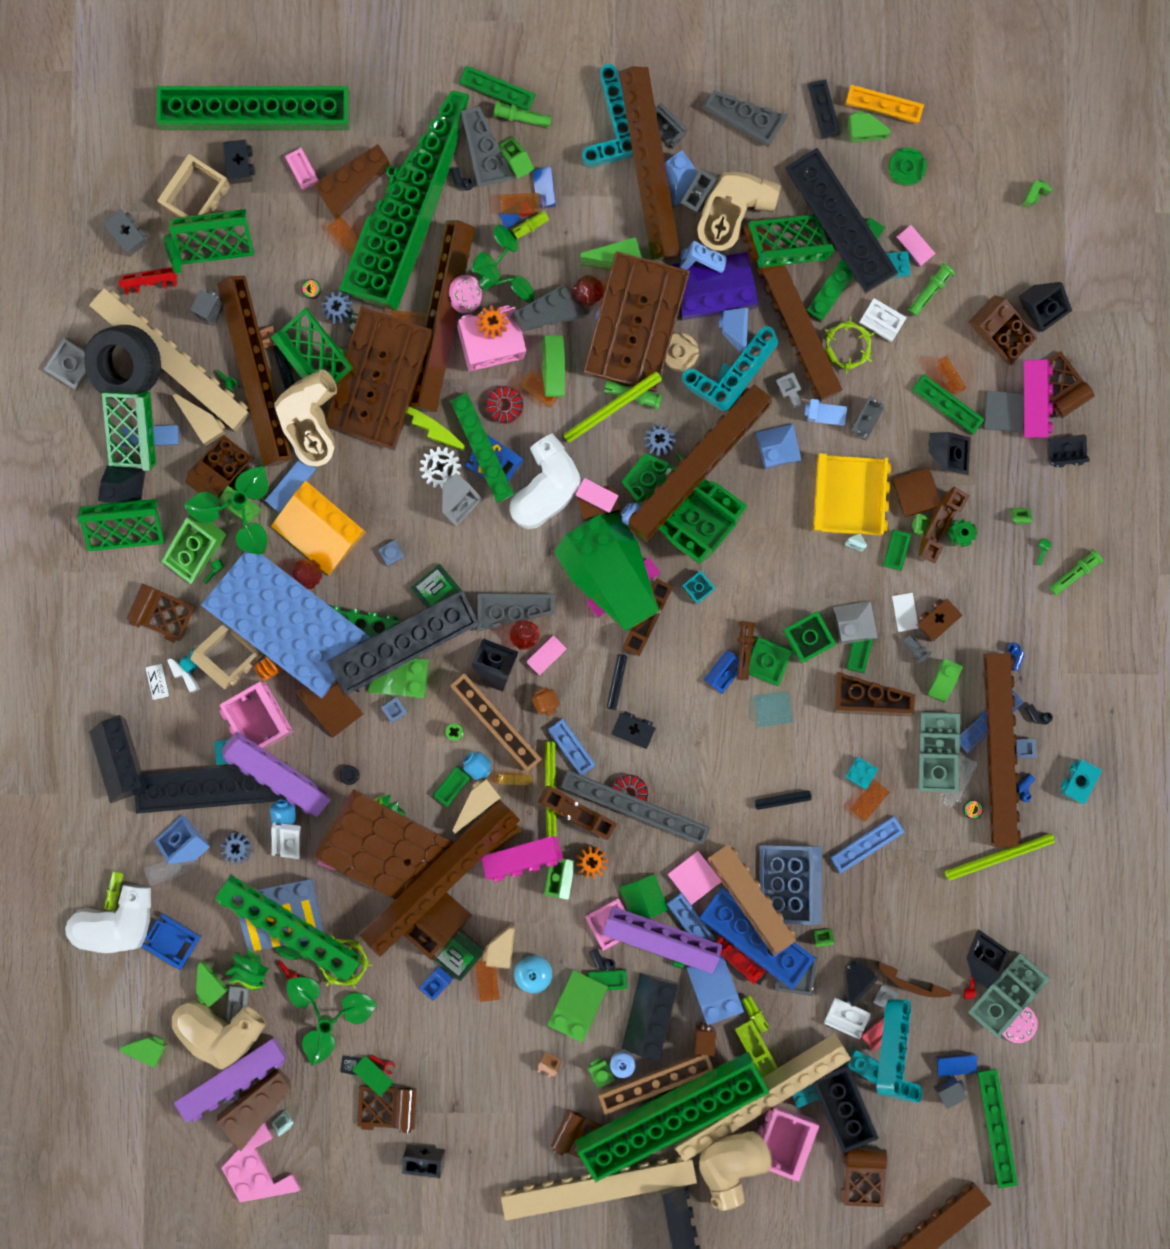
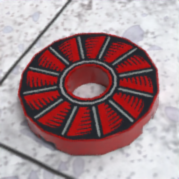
M499 386L493 389L487 396L486 410L490 418L496 423H513L518 420L523 412V398L513 387ZM503 400L509 401V409L502 410L499 407L500 402Z
M622 775L612 784V788L622 792L627 788H632L635 791L634 797L644 801L648 799V787L636 775Z

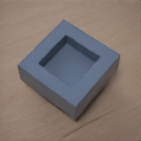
M395 540L378 549L387 566L405 557Z
M398 697L381 707L391 723H394L408 713Z
M1017 739L1015 753H1017L1018 759L1036 758L1035 739Z

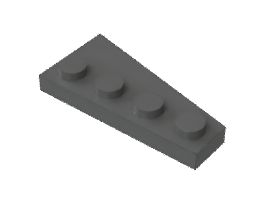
M715 90L704 105L705 110L769 147L788 114H780L767 107L764 109L755 106V103L740 101L736 97Z
M476 107L462 110L461 116L477 187L515 179L481 108Z
M564 284L517 310L510 317L523 332L541 328L543 325H554L561 321H572L574 318H585L588 313L568 286Z
M478 593L479 625H477V632L554 614L555 594Z

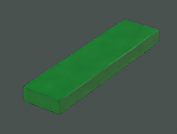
M467 65L459 81V84L510 106L514 104L517 108L530 111L536 94Z
M925 374L921 376L912 388V391L971 435H974L985 420Z

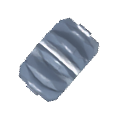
M333 291L331 292V298L327 295L325 296L328 302H321V305L325 307L321 312L322 314H327L325 316L327 321L332 318V323L335 324L337 319H339V322L342 324L343 317L347 320L350 319L347 313H353V309L349 308L353 305V302L348 301V295L343 297L341 291L338 292L337 296ZM336 304H339L340 306L339 311L335 310Z
M659 423V429H656V426L653 424L651 426L653 432L648 429L646 430V434L649 436L643 437V440L649 442L644 447H652L649 451L650 454L657 450L656 455L660 456V450H662L663 454L667 455L666 448L673 450V446L669 443H675L676 439L670 438L675 434L674 431L667 433L670 428L669 426H666L663 430L662 423ZM660 436H662V437H663V440H662V441H665V442H664V443L659 442V444H657V443H656V439H654V438H655V437L659 438Z
M235 832L231 833V838L225 836L224 839L227 843H221L220 845L226 848V850L220 852L221 854L227 853L224 860L228 861L231 858L232 865L236 863V860L239 865L243 864V859L246 861L250 859L247 854H253V850L248 849V847L253 846V843L247 844L246 842L250 837L246 836L242 839V832H239L238 836H236ZM234 844H235V845H238V844L240 845V847H239L240 853H239V851H238V852H234V851H233V850L235 849V847L233 846Z

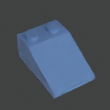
M720 955L713 974L692 966L686 967L707 1025L744 1012L722 955Z

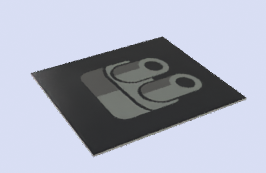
M343 1055L340 1073L356 1075L352 1070L362 1058Z

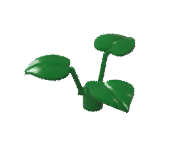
M501 224L496 225L493 234L496 241L502 247H505L503 253L494 262V259L488 253L480 252L474 260L472 272L481 274L478 277V283L485 290H488L494 284L499 286L502 283L511 282L510 286L514 293L530 304L535 301L533 288L527 279L516 275L514 278L510 277L499 280L500 271L497 265L508 250L513 253L518 250V241L513 232Z
M256 467L243 472L236 480L235 488L237 491L233 493L231 500H227L226 503L219 507L218 498L210 492L198 493L185 503V508L189 515L201 523L215 522L219 517L218 510H222L228 505H231L234 510L241 511L244 528L240 529L236 534L237 546L246 553L264 554L267 548V533L262 525L258 523H252L247 526L245 515L247 496L252 500H258L267 493L268 481L264 467Z
M309 977L290 978L287 983V993L293 1005L305 1009L312 1003L317 1015V1030L308 1032L302 1041L303 1051L312 1066L324 1061L332 1053L335 1047V1039L330 1033L333 1030V1023H336L343 1013H345V1018L348 1022L361 1024L368 1020L377 1007L376 1002L371 997L355 992L346 995L342 999L343 1010L335 1018L329 1015L321 1016L314 1001L320 993L319 985L314 979Z

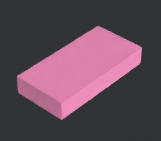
M302 148L285 156L303 191L319 181Z
M912 225L896 237V240L908 251V254L920 267L936 254Z
M584 478L575 496L610 513L619 495Z
M553 635L526 662L540 676L567 648Z

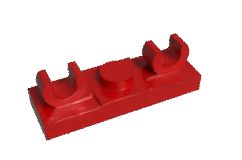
M172 267L125 274L120 276L119 285L120 288L125 287L126 295L130 293L129 287H134L136 293H139V285L153 286L158 281H163L162 286L164 289H167V281H172L173 286H177L176 278L178 274L174 273Z
M720 935L714 941L722 945L721 955L753 984L766 972L764 968Z

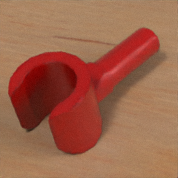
M282 961L277 963L285 973L287 981L290 978L299 977L296 971L290 973Z
M972 975L969 988L963 989L964 999H973L976 996L974 988L975 979L972 978Z
M371 1055L369 1058L384 1067V1071L387 1074H392V1071L386 1069L388 1065L396 1067L391 1060L384 1061L374 1055Z

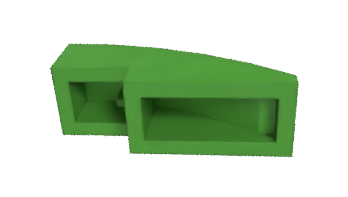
M544 335L541 342L543 356L541 367L545 397H564L565 354L563 336Z

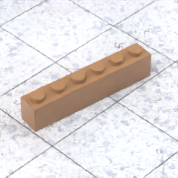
M465 673L450 685L527 772L542 760L537 752Z
M728 844L710 856L707 861L773 956H776L796 941L794 938L795 933L790 927H786L781 913L774 910L769 896L764 895L760 890V883L756 879L753 880L749 874L748 866L745 863H741L734 847L731 848Z
M692 1055L599 1091L598 1098L604 1113L608 1114L688 1083L713 1070V1067L707 1055Z

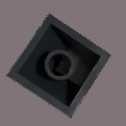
M1061 282L1033 285L1019 295L1023 309L1041 332H1044L1072 311L1063 283Z
M952 432L930 433L928 452L939 466L945 471L969 475L971 437Z
M107 465L100 481L98 501L108 504L142 500L146 471L137 468Z
M483 638L471 666L486 686L503 692L519 652Z
M979 929L975 934L966 957L972 978L986 988H990L1001 977L1011 951Z
M857 958L855 961L853 959L850 960L845 966L846 970L844 971L845 1000L852 1007L879 979Z

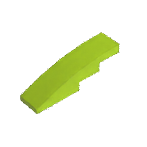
M409 407L406 415L413 417V426L429 431L428 439L465 451V446L450 431L434 419Z
M752 1020L735 1029L746 1051H749L763 1077L778 1068Z

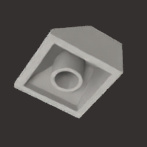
M455 473L446 480L443 486L442 512L457 526L482 498L472 486Z
M871 601L833 607L839 645L877 639Z

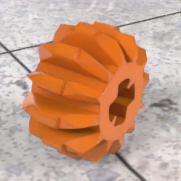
M490 306L489 312L486 308H483V314L478 313L477 317L480 320L476 321V325L481 326L478 329L479 333L485 331L484 338H487L488 334H491V339H495V334L498 337H502L501 331H507L508 328L505 325L509 324V320L504 319L507 316L506 312L499 314L501 311L500 307L494 311V307ZM492 319L496 320L495 324H493L492 326L489 325V322L492 321Z
M268 657L257 663L254 667L256 674L262 681H267L283 670V668Z
M588 846L589 853L581 849L584 857L581 855L576 856L577 859L582 860V862H577L576 866L583 865L578 872L582 873L586 870L585 878H588L589 873L592 872V878L595 879L596 871L602 876L603 873L600 868L607 870L608 867L602 863L608 862V858L601 859L605 855V851L598 855L599 847H596L595 851L592 852V847ZM590 857L598 861L595 867H591L590 864L586 863Z

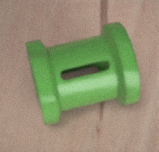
M450 724L445 732L448 739L456 741L463 737L464 730L459 724ZM452 727L454 729L459 728L457 732L458 737L450 735Z

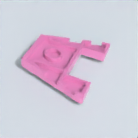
M265 1122L242 1151L238 1149L222 1167L239 1202L298 1192L301 1189L293 1173L275 1183L259 1155L256 1147L273 1138Z

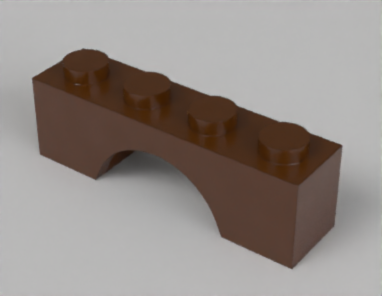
M657 578L655 579L652 589L659 612L632 627L622 649L640 657L674 586Z
M546 785L537 802L604 840H609L617 825L616 822L581 805L552 786Z

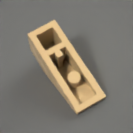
M173 395L204 445L208 446L226 434L223 430L225 425L220 418L216 419L213 415L181 396Z
M480 779L472 785L475 789L471 791L452 830L454 833L501 798L488 779L485 781Z

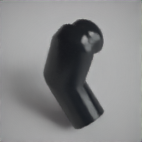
M459 167L450 169L456 187L465 191L472 189L474 181L471 178L462 177Z
M1033 703L1024 708L1031 720L1036 724L1047 725L1053 720L1050 712H1038Z
M598 948L589 952L597 969L611 971L615 968V961L601 957Z

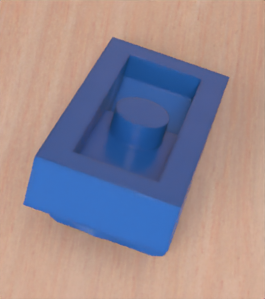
M438 966L419 989L434 1001L453 979Z

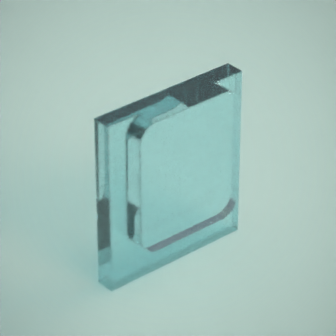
M788 692L754 697L758 727L793 722Z

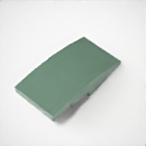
M921 712L919 792H959L961 713Z
M1020 953L968 1013L999 1039L1048 983L1050 978Z

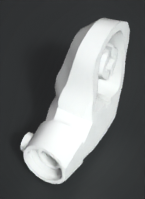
M553 433L530 447L538 466L541 465L542 473L538 474L528 486L517 491L514 494L515 496H512L510 499L509 511L512 519L519 526L526 529L538 528L549 518L562 511L576 495L582 483L573 460Z
M123 885L118 903L120 906L117 911H101L91 908L77 910L67 922L65 928L67 938L72 945L80 950L99 953H114L140 948L146 938L150 923L151 887Z

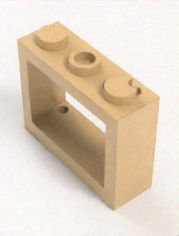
M190 154L187 155L157 200L162 207L178 217L188 215L171 203L195 167L219 182L198 215L209 214L211 211H214L219 205L218 200L228 192L230 187L226 177Z
M223 623L194 650L190 659L223 689H226L229 685L233 687L239 681V676L242 673L247 674L253 667L251 664L255 661L258 663L264 657V654ZM231 633L252 654L228 676L205 655Z

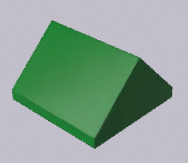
M655 873L619 887L628 912L650 919L668 910Z

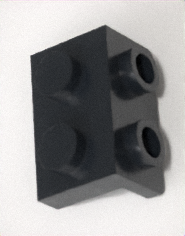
M1083 434L1047 438L1048 462L1056 468H1061L1068 464L1079 466L1090 462V458L1087 455V436Z

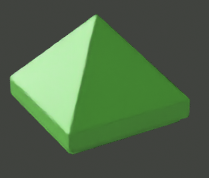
M1011 508L1012 519L1019 526L1033 521L1030 509Z
M917 514L911 524L914 532L923 536L930 518Z
M832 929L812 931L815 947L835 945Z

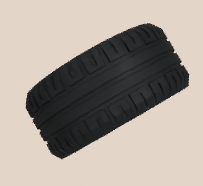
M124 324L103 329L91 338L85 349V372L94 388L101 394L103 391L127 393L149 391L156 384L161 372V356L156 343L147 332L136 326ZM116 345L124 347L132 357L134 369L129 380L121 377L114 369L112 353Z

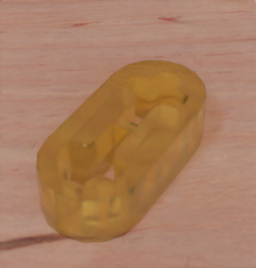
M496 774V784L533 785V775Z

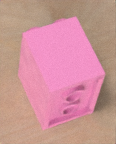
M509 305L500 307L501 311L499 314L506 312L507 316L504 319L509 320V324L505 325L508 328L506 332L501 331L502 337H498L495 334V339H491V334L484 338L485 331L478 332L481 326L476 325V321L480 320L477 316L472 314L464 315L458 321L457 330L468 372L524 359L526 347L522 332L510 317L516 312L515 307L510 308ZM492 319V321L489 322V325L492 326L493 324H495L496 320Z
M258 682L220 704L221 710L219 712L224 720L229 721L231 725L229 730L232 735L237 731L263 749L294 733L266 682Z
M776 1105L764 1112L763 1117L765 1121L763 1125L759 1126L757 1134L764 1140L771 1155L769 1171L799 1182L819 1125L812 1117Z

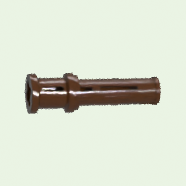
M740 621V637L737 640L740 644L737 680L748 681L751 645L755 643L753 634L756 623ZM744 654H746L745 668L743 669Z

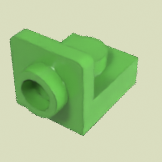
M1035 180L1022 205L1029 208L1033 203L1036 204L1041 194L1048 196L1053 188L1049 187V184L1045 181Z
M599 1057L590 1062L591 1065L588 1066V1071L591 1073L597 1089L615 1081L605 1058L601 1060Z

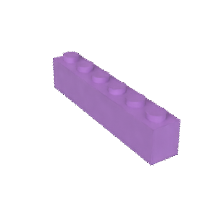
M237 731L222 748L225 761L229 764H236L247 775L250 773L260 784L270 786L274 793L277 795L282 794L288 802L293 805H299L308 815L313 814L318 817L331 801L329 791Z
M614 906L611 908L603 931V935L712 974L722 949V945Z
M275 1037L174 1104L186 1123L190 1120L194 1123L203 1117L202 1112L205 1110L213 1111L220 1106L218 1102L222 1099H225V1101L230 1100L236 1096L235 1091L239 1088L242 1091L253 1085L251 1081L256 1077L260 1080L269 1074L267 1070L274 1067L276 1070L285 1064L284 1059L288 1056Z

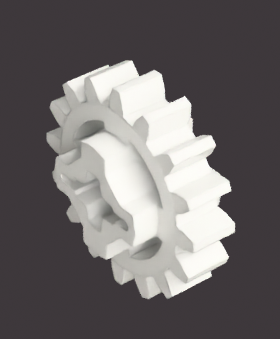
M437 447V452L430 449V455L424 454L426 460L420 461L424 465V467L420 468V471L425 472L422 478H428L426 482L428 485L433 482L434 488L439 484L443 489L446 480L450 476H453L455 473L461 475L457 471V469L461 468V464H456L460 459L459 457L453 458L454 451L448 453V448L445 447L444 451H441L440 447ZM438 456H446L449 459H439ZM433 460V465L428 470L429 462ZM438 464L444 466L443 472H440V470L436 471V469H438ZM453 466V472L448 476L449 468ZM440 476L443 480H436L432 477Z

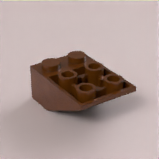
M994 295L969 321V324L977 334L1010 365L1037 339L1006 298Z
M223 435L188 471L185 483L198 493L210 492L219 499L227 486L233 487L237 478L246 470L254 457Z
M446 892L403 936L429 959L436 960L472 917V914Z

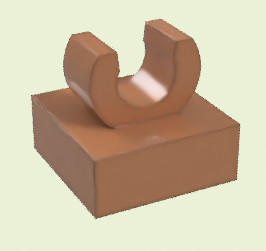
M274 326L259 329L264 349L277 346L271 339L276 333Z
M545 1051L537 1067L539 1068L538 1073L544 1071L548 1073L547 1078L554 1077L562 1060Z

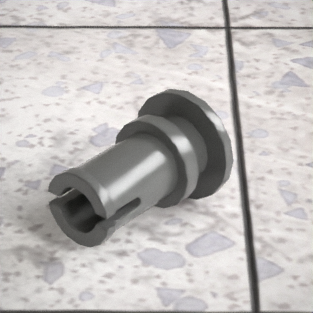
M913 633L903 640L912 651V656L918 659L916 664L925 661L932 653L931 651L928 653L925 651L926 647H922Z

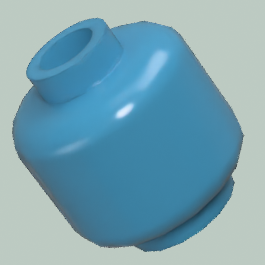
M470 752L464 758L463 770L473 779L478 780L482 777L485 779L491 773V761L481 752Z
M279 799L276 803L272 804L270 807L272 824L292 825L296 821L295 805L286 799Z

